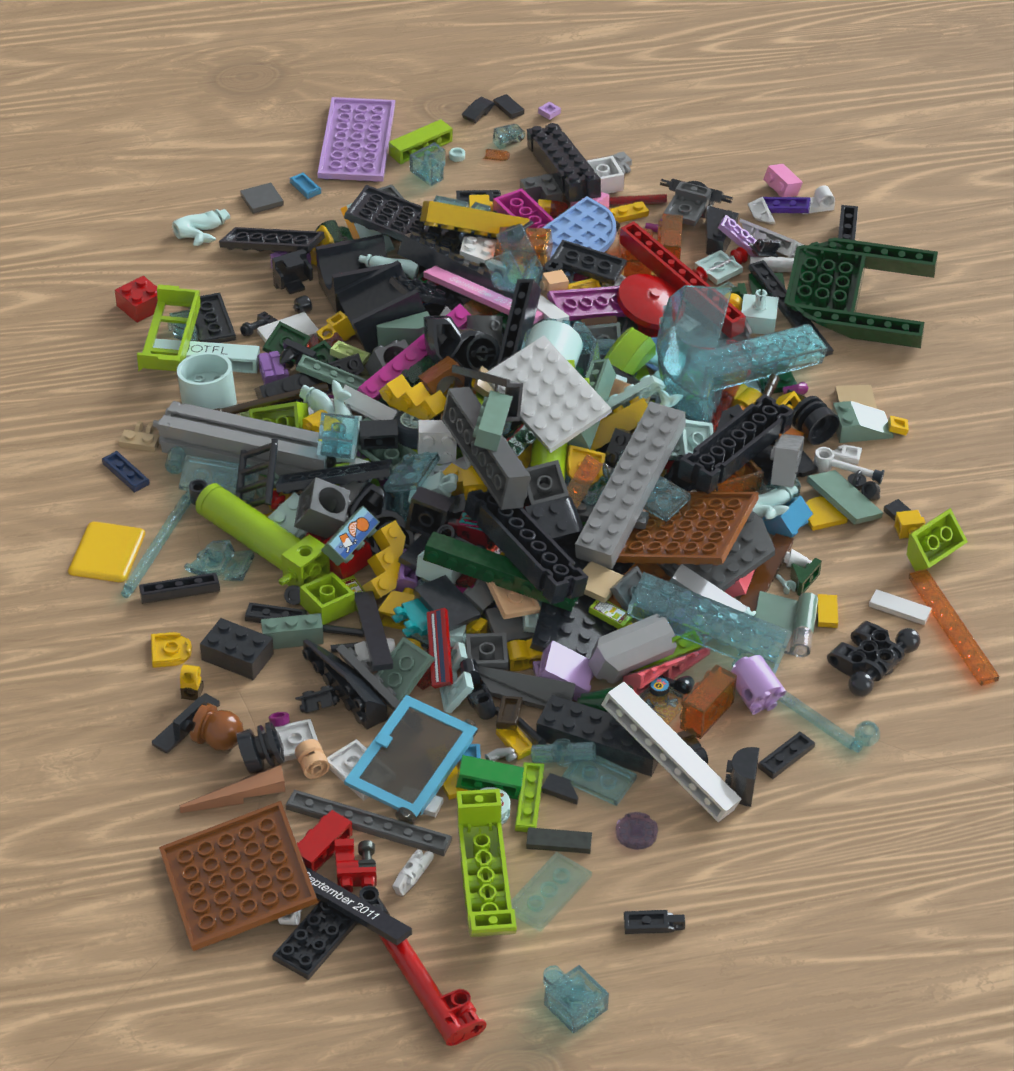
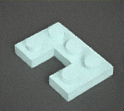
M457 642L451 649L453 684L440 687L444 712L450 714L474 689L471 673L464 671L457 678L456 671L460 668V662L467 659L465 644Z

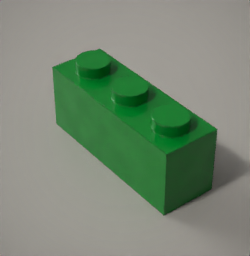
M462 755L456 787L467 790L495 787L506 792L509 798L518 800L522 787L524 767Z

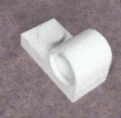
M828 186L818 187L815 190L814 197H810L809 213L830 211L835 208V198Z

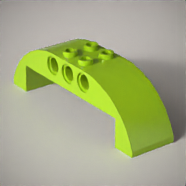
M500 789L457 791L460 861L470 937L516 934L517 931L515 910L512 909L501 824L502 805Z

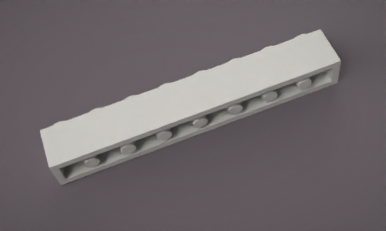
M623 682L608 692L601 705L717 822L735 810L741 801L736 792L632 688Z

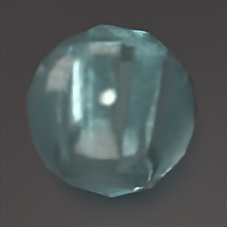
M862 721L854 730L855 739L860 745L865 747L873 746L880 739V729L872 721Z

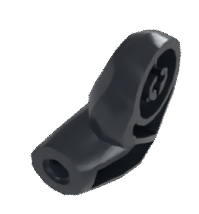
M450 316L423 317L427 354L434 364L449 356L459 366L476 371L481 366L490 371L497 365L500 348L493 336L472 328L459 329Z
M368 482L353 501L348 511V519L359 508L364 506L379 521L375 527L377 531L396 520L406 536L403 549L407 550L415 541L413 531L405 529V519L398 512L390 509L392 496ZM373 536L364 539L370 544L373 556L381 552Z

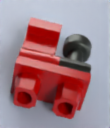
M334 839L337 884L349 892H353V887L377 886L376 861L372 859V855L375 853V844L370 840L361 841L358 844V853L362 856V860H355L354 839Z

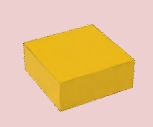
M890 415L888 420L889 432L906 436L909 431L908 420Z

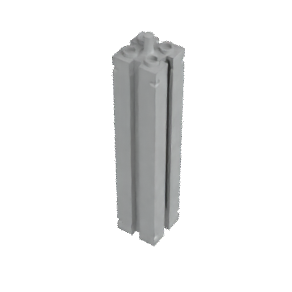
M173 401L170 407L166 409L165 415L159 421H153V427L159 430V443L164 453H173V455L238 469L241 450L248 451L271 443V439H278L275 473L279 477L283 474L332 468L336 464H340V462H336L338 436H327L324 433L190 404H181ZM270 451L248 458L246 468L268 461ZM268 469L257 473L267 475Z

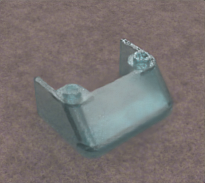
M522 224L496 234L504 251L498 256L485 260V264L492 276L493 285L500 290L514 294L517 279H534L538 284L543 273L542 265Z

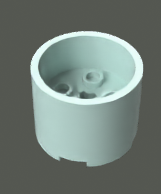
M548 320L537 323L531 329L524 348L544 335L566 360L575 361L576 368L583 349L582 339L579 334L569 325L559 321Z
M203 352L185 358L178 365L177 376L182 404L185 403L208 409L236 405L237 399L232 364L226 356L214 352Z

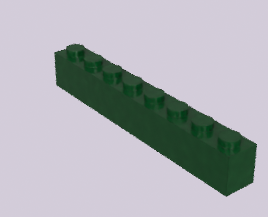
M433 531L425 546L424 561L487 583L494 582L496 586L550 604L542 595L543 591L537 590L506 556ZM565 597L564 601L550 605L572 612L579 597L573 599Z

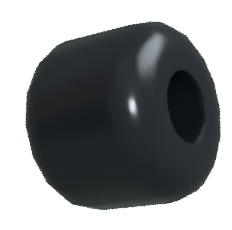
M306 295L294 300L293 308L298 313H308L313 308L310 298Z

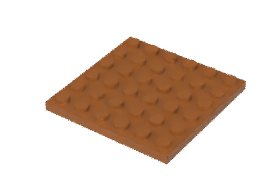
M652 491L642 510L643 512H649L646 528H633L616 562L723 565L759 499L758 492H710L707 494L705 492Z
M281 801L159 847L193 951L319 903Z

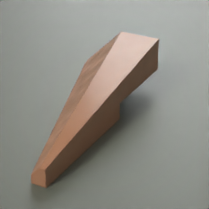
M278 763L273 767L266 768L179 805L180 813L244 804L243 798L285 792L282 765Z

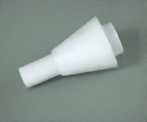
M793 549L790 552H786L784 563H787L786 567H791L792 563L805 568L807 563L810 564L812 562Z

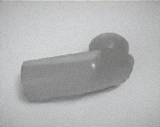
M512 747L497 748L485 754V759L497 761L506 757V760L511 762L517 758V755Z

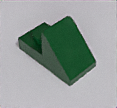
M814 558L810 564H806L805 568L792 563L790 577L796 583L795 590L798 596L805 593L820 575L822 560Z

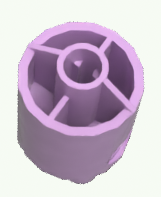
M760 655L739 659L728 676L729 681L753 715L764 709L767 711L774 709L777 706L776 701L786 694V690Z

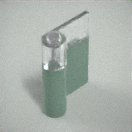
M760 591L750 645L800 658L808 656L811 652L818 597L813 593L806 592L801 594L797 601Z

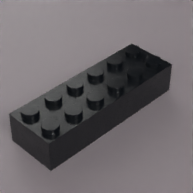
M551 695L536 723V732L547 743L650 777H652L659 763L610 713Z

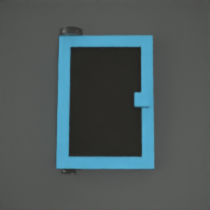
M405 695L344 780V785L396 809L395 816L399 821L414 824L435 797L462 755H464L474 740L478 728L470 719L461 721Z

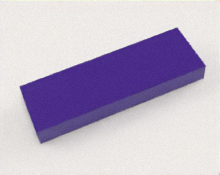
M763 197L771 213L809 214L810 197Z

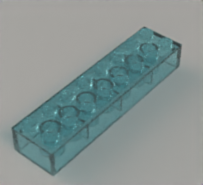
M806 324L692 353L689 355L685 371L701 393L706 394L767 378L770 374L778 375L820 364L824 360L828 347L811 325Z
M646 572L642 574L626 614L638 620L658 614L660 615L658 618L665 617L675 635L736 660L743 657L749 658L754 655H760L774 674L777 672L792 632Z

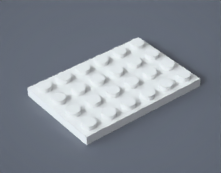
M544 335L486 372L514 382L523 383L520 420L550 453L612 413L611 407ZM487 382L495 390V384ZM498 385V392L505 394L506 387Z

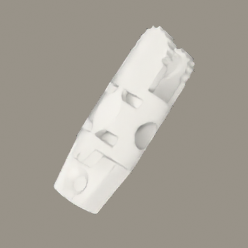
M417 849L392 885L396 895L404 896L416 884L433 860V852L427 851L423 855L422 850Z

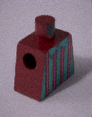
M464 510L460 519L449 518L448 525L457 530L458 537L474 545L480 544L487 548L490 538L478 527L477 521L472 520Z

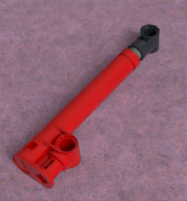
M365 886L360 890L359 898L390 915L379 898V891L376 887ZM378 935L448 1046L464 1042L485 1030L487 1024L484 1019H479L476 1014V1008L471 1002V996L467 990L457 989L442 995L407 939L399 945H395Z

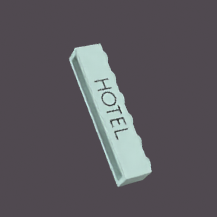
M155 339L153 348L179 350L182 340ZM190 341L186 358L198 353L214 352L226 356L231 361L233 372L257 373L259 346Z

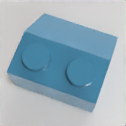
M802 496L792 498L783 506L789 507L784 514L778 515L773 519H766L765 516L762 517L768 533L772 535L777 533L791 538L798 533L800 527L809 522L808 519L813 513Z

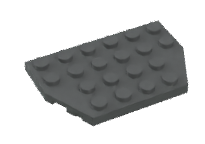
M752 511L723 565H683L722 591H725L735 584L737 580L745 577L775 555V548L762 518ZM668 563L658 564L671 578L680 566Z

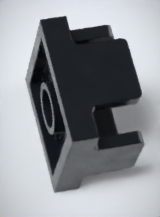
M304 249L272 258L273 284L276 289H286L289 294H294L305 290L303 281L313 280V268L307 260V253Z

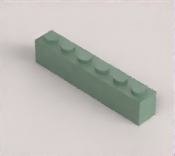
M609 358L591 361L586 378L590 379V386L606 402L614 384L616 373ZM600 421L568 441V444L591 449Z

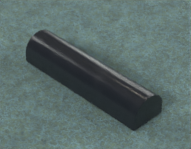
M215 572L140 584L139 591L141 603L146 604L220 592V584Z

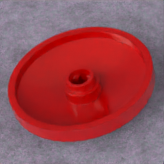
M649 274L631 275L621 282L617 291V302L621 310L628 318L643 327L655 330L670 329L677 326L685 314V301L680 292L672 284L657 276Z

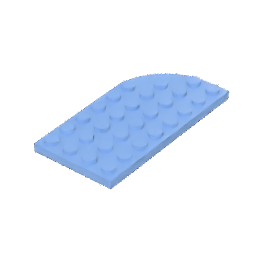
M586 196L497 260L504 261V257L521 255L525 279H534L536 282V274L545 267V263L551 259L562 240L600 252L607 251L616 237L615 218L607 207ZM498 268L492 270L497 274L501 275L502 277L507 278V275L502 274L503 270Z

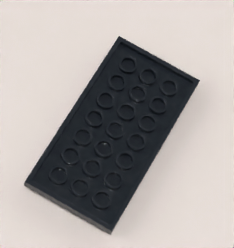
M369 185L363 188L344 216V219L349 220L351 223H357L369 230L378 231L384 236H391L402 242L405 234L416 232L423 239L432 240L436 243L435 245L450 249V252L453 254H460L464 237L491 238L489 233L488 236L475 235L472 230L471 233L457 231L458 228L447 230L442 229L441 225H438V227L425 226V222L420 221L422 206Z
M577 540L558 544L575 562V568L580 567L583 570L590 563L576 558L575 543ZM616 562L613 569L610 570L624 575L633 566V563ZM584 594V596L578 598L572 612L542 602L530 648L543 652L551 641H554L590 659L592 650L599 637L614 632L618 628L589 613V608L596 599Z

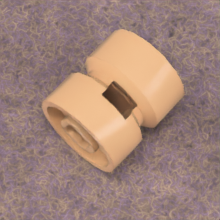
M308 739L296 747L295 756L307 778H320L328 772L330 764L317 740Z

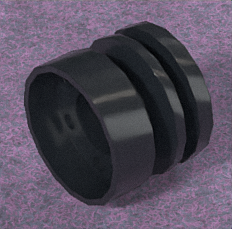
M817 396L804 398L793 409L795 412L792 426L798 431L803 432L804 437L813 445H820L829 440L839 427L840 420L838 415L828 408Z
M271 721L265 723L266 732L262 725L257 726L258 736H255L250 728L236 733L241 756L250 774L264 770L265 759L271 767L275 766L274 756L279 764L285 762L284 746L281 737Z

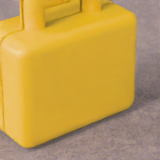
M95 521L90 522L72 559L68 573L72 576L113 582L126 581L145 537V530L137 527Z

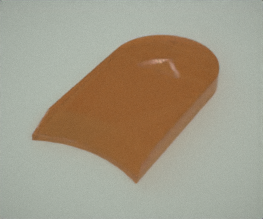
M486 149V155L483 159L506 161L510 158V153L504 150Z

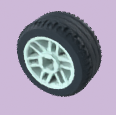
M400 411L394 417V419H397L398 443L418 450V420L421 419ZM440 414L432 420H441Z

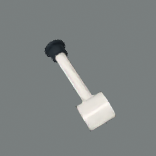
M819 447L815 451L814 464L818 467L817 472H828L832 466L853 473L861 470L862 475L872 478L878 484L882 482L885 470L879 471L875 469L872 471L835 460L834 452L828 447Z

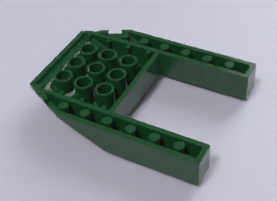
M830 238L822 243L814 242L810 245L797 246L784 304L816 324L851 339L921 348L925 322L857 313L856 310L865 268L934 278L938 252L841 238Z

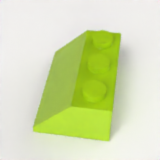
M302 402L249 409L250 418L303 429L302 419L309 416L308 403Z
M951 508L909 534L906 555L914 571L930 568L968 542Z

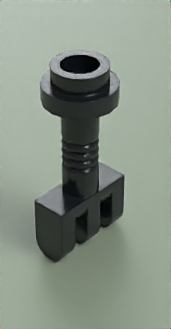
M264 311L257 315L256 322L251 324L248 322L243 323L240 327V332L243 336H251L254 332L253 330L278 320Z

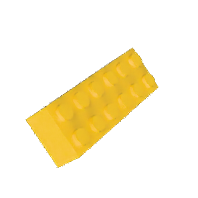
M423 201L420 221L425 222V226L438 227V225H441L442 229L447 230L458 228L457 231L471 233L472 230L475 235L488 236L489 233L492 238H499L501 233L510 226L517 224L523 226L530 220L523 217L434 201ZM528 228L526 229V234L522 239H526Z

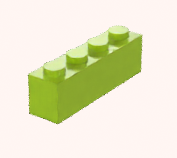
M440 119L389 141V156L399 164L412 160L452 142L453 128Z

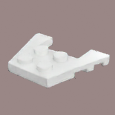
M464 237L459 255L464 256L466 260L471 262L488 264L489 269L503 270L502 274L509 275L511 263L494 259L495 250L509 252L515 247V243H508V240L499 241L498 239Z

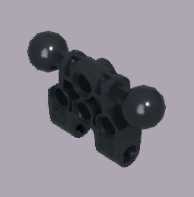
M864 621L850 635L852 641L859 647L841 642L827 654V660L834 668L850 676L848 681L850 691L855 696L863 697L871 693L874 681H879L883 676L893 672V668L904 658V652L910 653L917 650L921 639L917 631L905 628L898 632L895 638L896 643L890 640L888 630L869 621Z

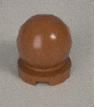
M207 703V706H200L193 718V722H196L194 732L190 731V739L198 744L206 742L208 746L215 750L227 751L238 745L236 733L244 731L243 723L233 712L227 710L218 711L215 705Z

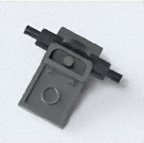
M661 179L660 186L669 187L670 191L675 192L674 197L663 213V218L695 227L700 218H706L707 206L712 207L714 203L721 204L722 201L731 204V200H733V197L724 195L722 191L708 188L699 181L684 182L676 179H671V181Z

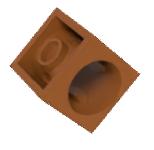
M449 356L418 376L430 395L436 393L438 383L447 376L454 377L453 388L464 387L465 376L452 373V365L459 366V364ZM471 385L472 392L476 394L474 388Z

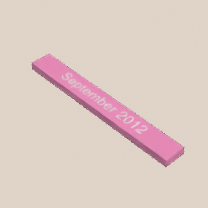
M437 266L424 271V278L509 315L512 299ZM536 311L534 324L543 319L544 313Z

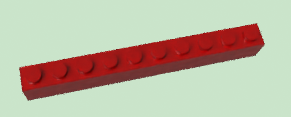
M633 221L621 227L619 244L659 278L672 284L689 304L731 339L744 332L746 316L636 222Z

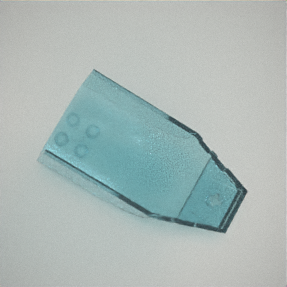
M685 285L670 296L667 305L663 306V317H660V329L656 346L659 379L665 385V388L662 390L666 391L669 396L674 394L683 395V398L674 407L677 410L684 411L685 416L693 421L711 423L713 419L712 413L716 412V405L719 406L735 346V340L719 339L732 288Z

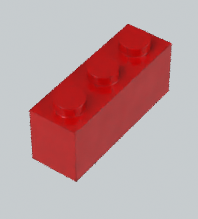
M331 810L319 820V823L313 829L308 830L305 837L299 843L297 842L305 866L316 872L335 853L334 839H349L353 835L352 821Z

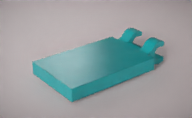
M418 598L402 603L401 607L393 609L396 615L392 616L395 623L408 619V621L404 622L406 628L402 629L406 637L415 633H419L420 636L428 634L427 612L430 611Z

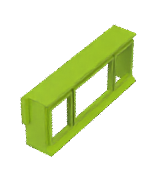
M158 284V302L143 352L137 353L138 371L143 368L177 371L178 365L186 358L200 309V290L180 289L179 286ZM165 306L191 307L188 318L163 316ZM161 322L186 324L179 350L153 348Z

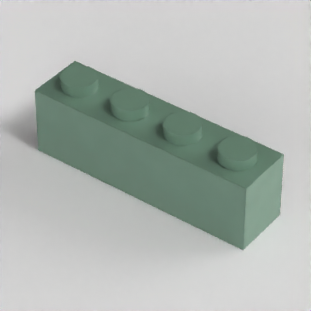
M490 390L489 397H484L472 436L476 438L475 446L497 452L513 396Z

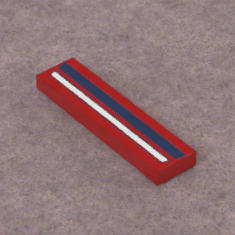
M441 608L427 612L429 654L435 658L430 665L432 687L435 689L453 684L448 610Z

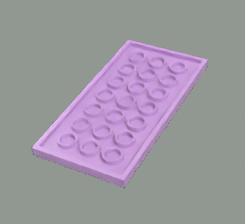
M332 97L318 167V178L374 182L384 180L395 100Z

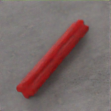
M667 194L609 197V207L610 205L612 207V204L614 207V204L615 206L616 204L617 206L618 204L622 206L641 201L644 204L646 203V205L647 203L651 205V202L652 205L653 202L654 204L655 202L656 204L657 202L658 204L659 202L666 203Z

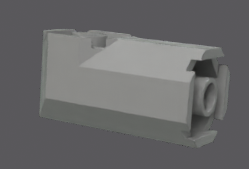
M655 614L599 637L588 663L594 676L600 680L602 678L606 679L608 683L613 684L622 680L623 676L628 675L629 672L672 655L677 645L676 642L672 643V637H675L665 617L658 618L660 615Z

